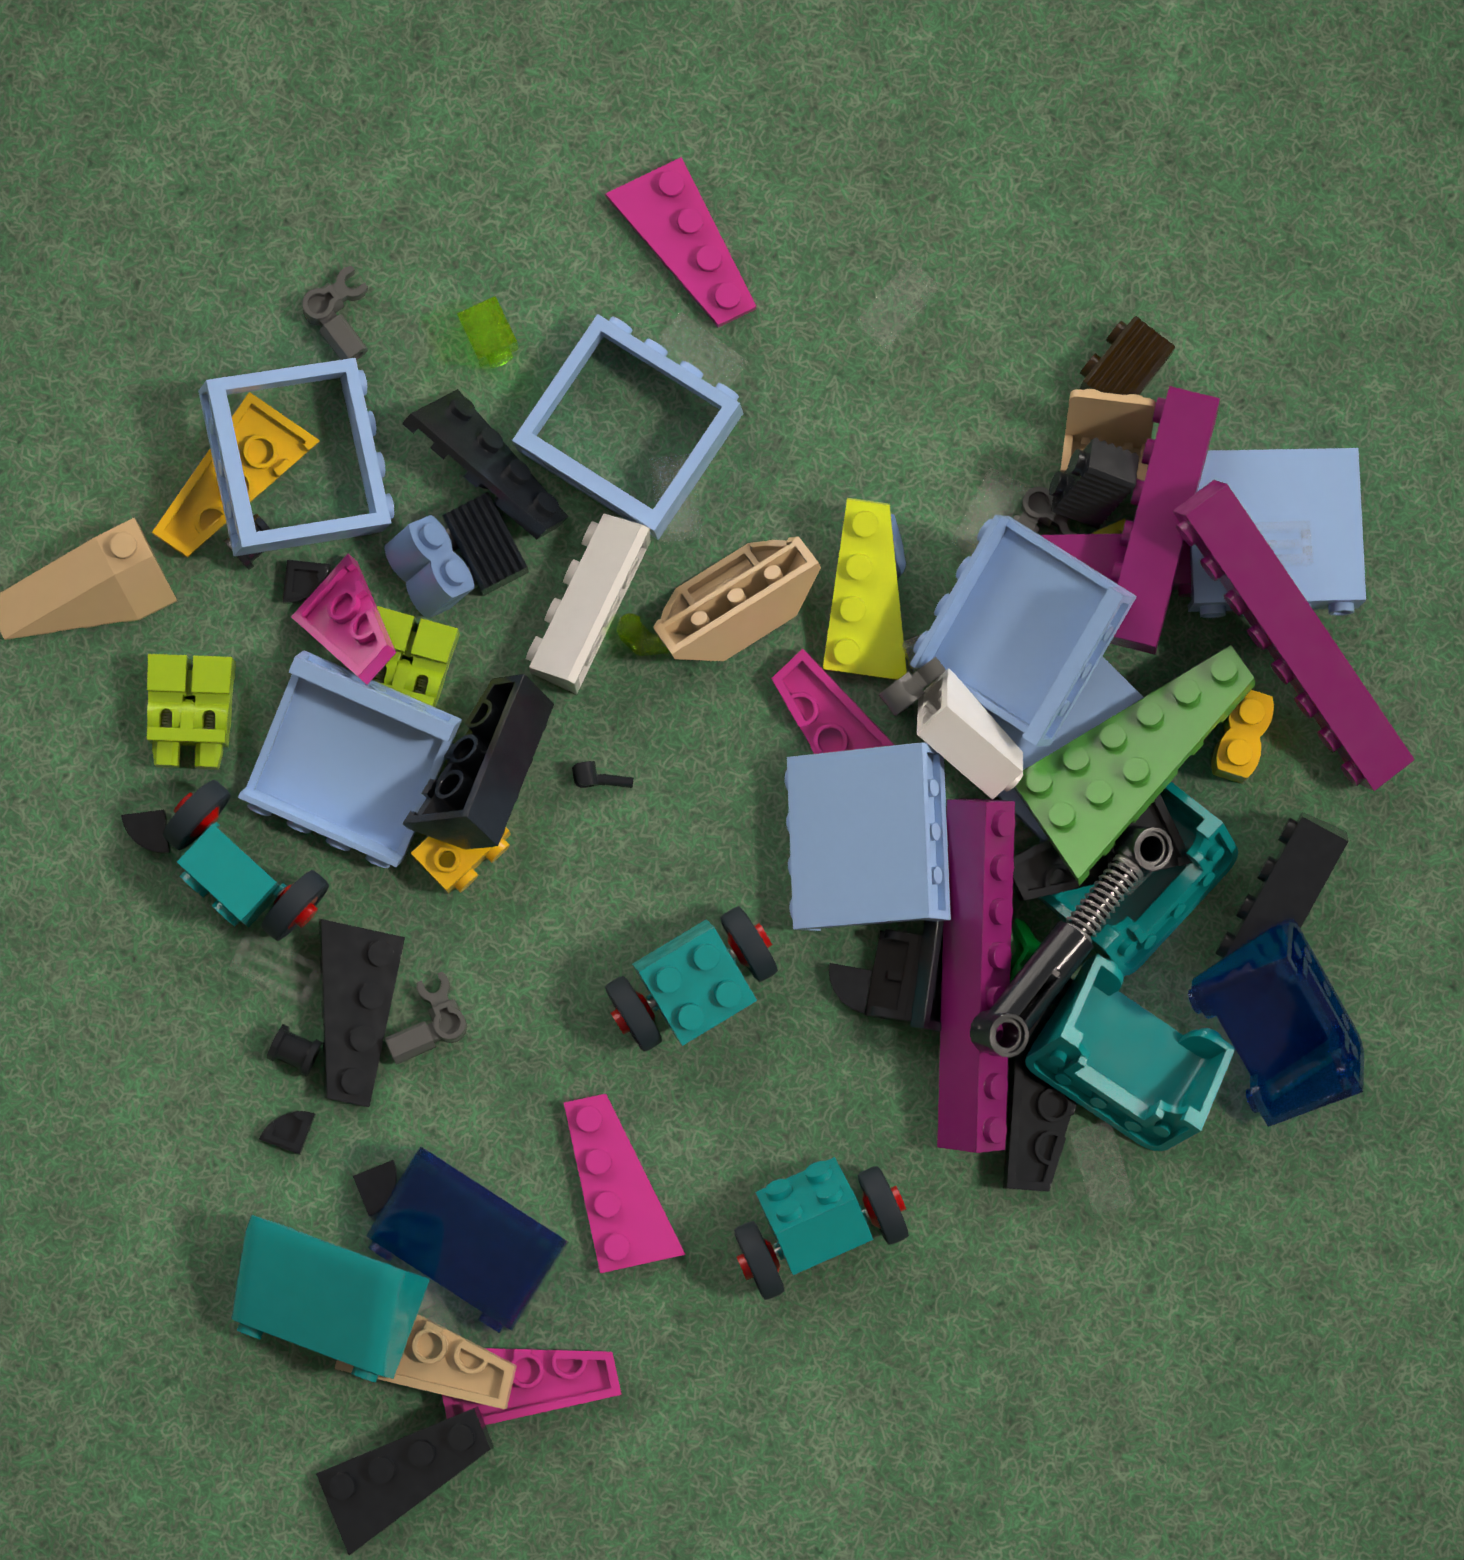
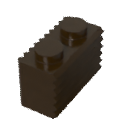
M1134 316L1128 325L1121 320L1106 339L1111 344L1110 348L1102 358L1095 353L1081 370L1080 374L1085 379L1080 389H1095L1103 393L1120 395H1140L1172 355L1175 346L1137 316Z

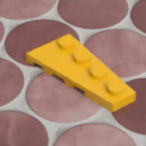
M251 392L247 394L232 416L250 502L320 442L319 439ZM211 448L152 531L153 535L187 558L226 524Z

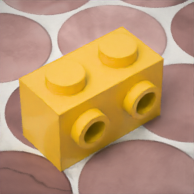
M505 827L498 846L468 850L428 836L411 854L448 894L455 888L461 893L479 876L475 869L486 858L493 863L509 848L510 844L506 839L511 833Z

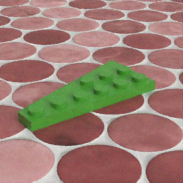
M1231 645L1023 770V776L1014 789L1079 885L1089 876V870L1102 855L1106 856L1116 845L1115 841L1131 823H1135L1173 780L1178 774V769L1190 755L1194 756L1204 744L1203 740L1218 723H1223L1255 686L1254 676Z

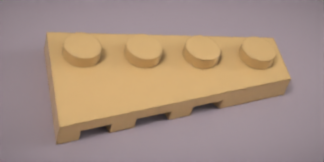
M417 1314L394 1379L380 1375L378 1379L507 1409L517 1365ZM339 1360L336 1361L335 1369L350 1373L354 1367Z

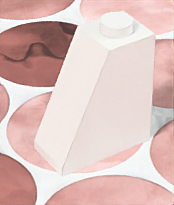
M948 668L924 690L925 694L918 699L917 735L993 800L1003 790L1008 792L1013 789L1023 776V752L955 673Z

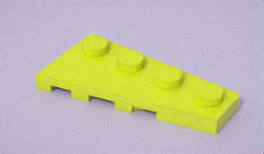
M847 498L823 669L896 680L907 673L890 504Z

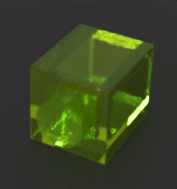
M496 296L457 313L459 324L480 367L489 363L491 368H496L514 358L512 352L519 350L518 343Z

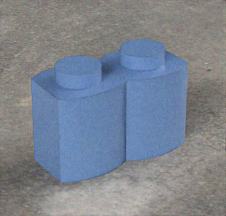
M432 515L408 524L385 545V553L390 566L406 582L407 591L412 603L427 619L451 609L474 589V581L468 567L453 552L448 533Z

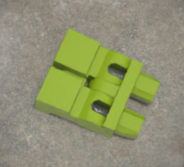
M377 606L396 653L377 674L379 676H375L372 680L436 708L449 664L460 636L458 628L421 618L417 632H414L417 623L415 616Z
M148 654L147 741L152 744L154 765L156 767L179 768L180 746H196L195 768L219 770L223 756V747H229L233 684L236 662L233 657L193 655V670H191V660L187 655Z

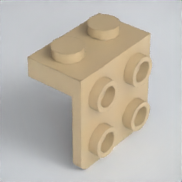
M1095 389L1071 391L1060 472L1064 473L1067 470L1070 458L1076 449L1084 450L1091 440L1097 437L1100 442L1105 440L1108 445L1113 443L1116 448L1121 446L1123 451L1128 449L1131 454L1136 452L1139 456L1137 479L1145 481L1148 465L1141 463L1147 438L1151 439L1154 423L1152 419L1156 406L1155 400L1137 394L1103 393Z

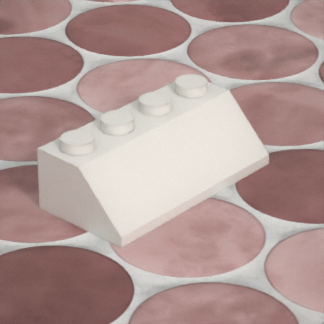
M603 514L599 524L594 521L590 523L581 543L587 546V549L580 562L575 559L571 562L563 580V583L569 586L562 600L554 598L545 616L544 621L550 623L543 639L536 636L529 648L526 660L531 661L529 666L530 673L577 695L651 542L650 528L607 514Z

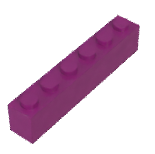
M1169 386L1166 399L1161 397L1157 399L1152 422L1159 424L1156 439L1147 438L1141 463L1148 465L1145 481L1136 480L1131 504L1138 506L1134 522L1126 520L1121 536L1120 546L1127 547L1123 563L1115 561L1110 579L1137 597L1110 644L1156 654L1185 542L1176 528L1180 521L1173 513V510L1198 492L1219 411L1220 398Z

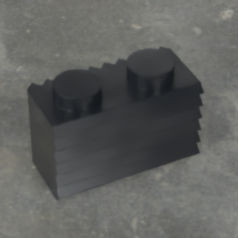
M1097 437L1092 439L1084 450L1076 449L1070 458L1067 470L1064 473L1057 471L1052 478L1049 487V495L1053 496L1051 511L1099 529L1100 525H1103L1104 520H1107L1112 511L1114 512L1123 499H1126L1127 494H1130L1132 489L1134 490L1139 462L1138 454L1136 452L1131 454L1128 449L1123 451L1121 446L1116 448L1113 443L1108 445L1105 440L1100 442Z
M488 492L442 515L446 524L444 528L451 540L452 550L459 549L472 575L474 588L479 587L483 596L529 573L519 549Z

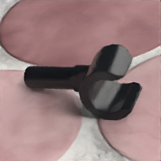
M595 761L579 762L572 767L574 783L580 788L598 785L633 787V777L597 774Z

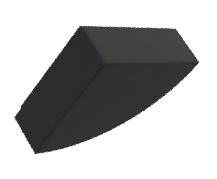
M287 560L283 604L298 603L306 600L305 598L309 597L329 575L331 565Z
M165 810L121 815L125 830L138 845L155 853H170L169 842L162 835L167 825Z
M829 963V980L836 996L851 1010L864 1014L872 971Z
M295 1111L284 1114L267 1125L259 1140L301 1155L316 1114L307 1111Z
M394 1160L353 1176L369 1217L382 1210L394 1193L397 1181V1169Z

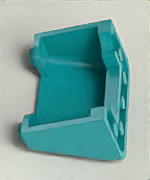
M1170 782L1160 795L1188 850L1187 855L1193 863L1150 872L1146 877H1141L1138 883H1132L1134 889L1128 888L1129 895L1123 894L1124 901H1118L1120 907L1114 906L1115 913L1109 912L1110 919L1105 918L1106 925L1100 924L1101 931L1095 930L1097 936H1091L1093 950L1103 958L1115 962L1124 976L1134 973L1145 963L1230 871L1238 857V848L1224 823L1173 782ZM1094 885L1038 897V899L1063 922H1066V918L1071 917V912L1076 911V906L1081 905L1080 900L1085 899V894L1090 893L1089 890Z
M1096 954L1083 964L1039 1033L1026 1057V1066L1033 1074L1137 1144L1153 1151L1168 1150L1202 1131L1236 1047L1225 1041L1217 1031L1210 1028L1195 1029L1184 1035L1119 992L1124 982V975L1119 970L1118 965L1112 960Z
M251 1214L244 1236L231 1319L239 1322L236 1331L258 1339L262 1338L264 1332L350 1364L354 1366L351 1372L352 1375L376 1383L379 1375L394 1379L430 1279Z

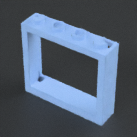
M597 314L512 442L519 452L622 518L650 528V535L659 540L743 415L741 405L737 401L739 396L721 383L714 387L701 379L704 374L692 364L682 361L679 365L667 358L668 351L657 342L647 338L643 343L631 335L632 328L620 319L612 316L608 321ZM603 337L720 409L654 509H651L537 437Z
M356 358L209 379L198 390L233 556L383 532L392 523L391 518L394 517V504L389 493L385 494L382 477L385 476V462L382 453L376 452L373 436L376 435V421L373 412L367 411L364 395L367 394V380L364 371L358 370ZM340 378L370 514L256 532L227 395Z

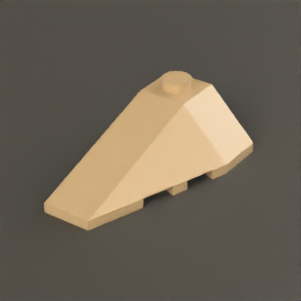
M132 518L92 538L0 592V632L4 640L55 633L57 631L137 621L177 602V599L140 525L135 518Z

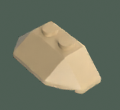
M799 536L790 537L787 541L768 540L747 543L677 587L664 607L661 619L656 621L653 628L674 659L725 661L797 616L821 569L820 564Z

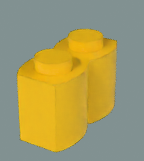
M1251 690L1224 720L1225 734L1216 744L1212 754L1211 769L1213 775L1242 784L1254 772L1261 756L1260 737L1269 727L1273 716L1274 702L1272 696Z

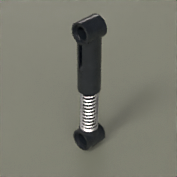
M1129 825L1115 841V857L1113 862L1108 864V869L1103 871L1104 875L1099 876V881L1094 882V887L1090 888V893L1085 894V899L1080 900L1081 905L1076 906V911L1071 912V917H1067L1066 922H1057L991 1009L980 1012L974 1018L970 1027V1037L977 1049L1002 1057L1016 1056L1025 1049L1028 1043L1029 1030L1093 949L1091 936H1097L1095 930L1101 931L1100 924L1106 925L1105 918L1110 919L1109 912L1115 913L1114 906L1120 907L1118 901H1124L1123 894L1129 895L1128 888L1134 889L1132 883H1138V880L1141 877H1146L1150 870L1156 871L1168 864L1172 856L1173 846L1167 832L1160 828ZM1145 839L1146 851L1141 856L1140 845ZM1002 1024L1003 1036L997 1042L995 1037L996 1030Z

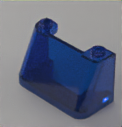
M1293 918L1272 925L1193 978L1191 989L1188 990V997L1192 1008L1197 1014L1203 1013L1207 1019L1217 1016L1250 1073V1088L1246 1089L1248 1104L1254 1113L1260 1112L1268 1127L1363 1092L1364 1048L1359 1033L1300 927Z
M422 1146L415 1153L366 1234L372 1240L368 1247L370 1250L389 1262L395 1255L480 1310L482 1314L478 1320L498 1333L502 1331L504 1326L513 1331L569 1244V1241Z

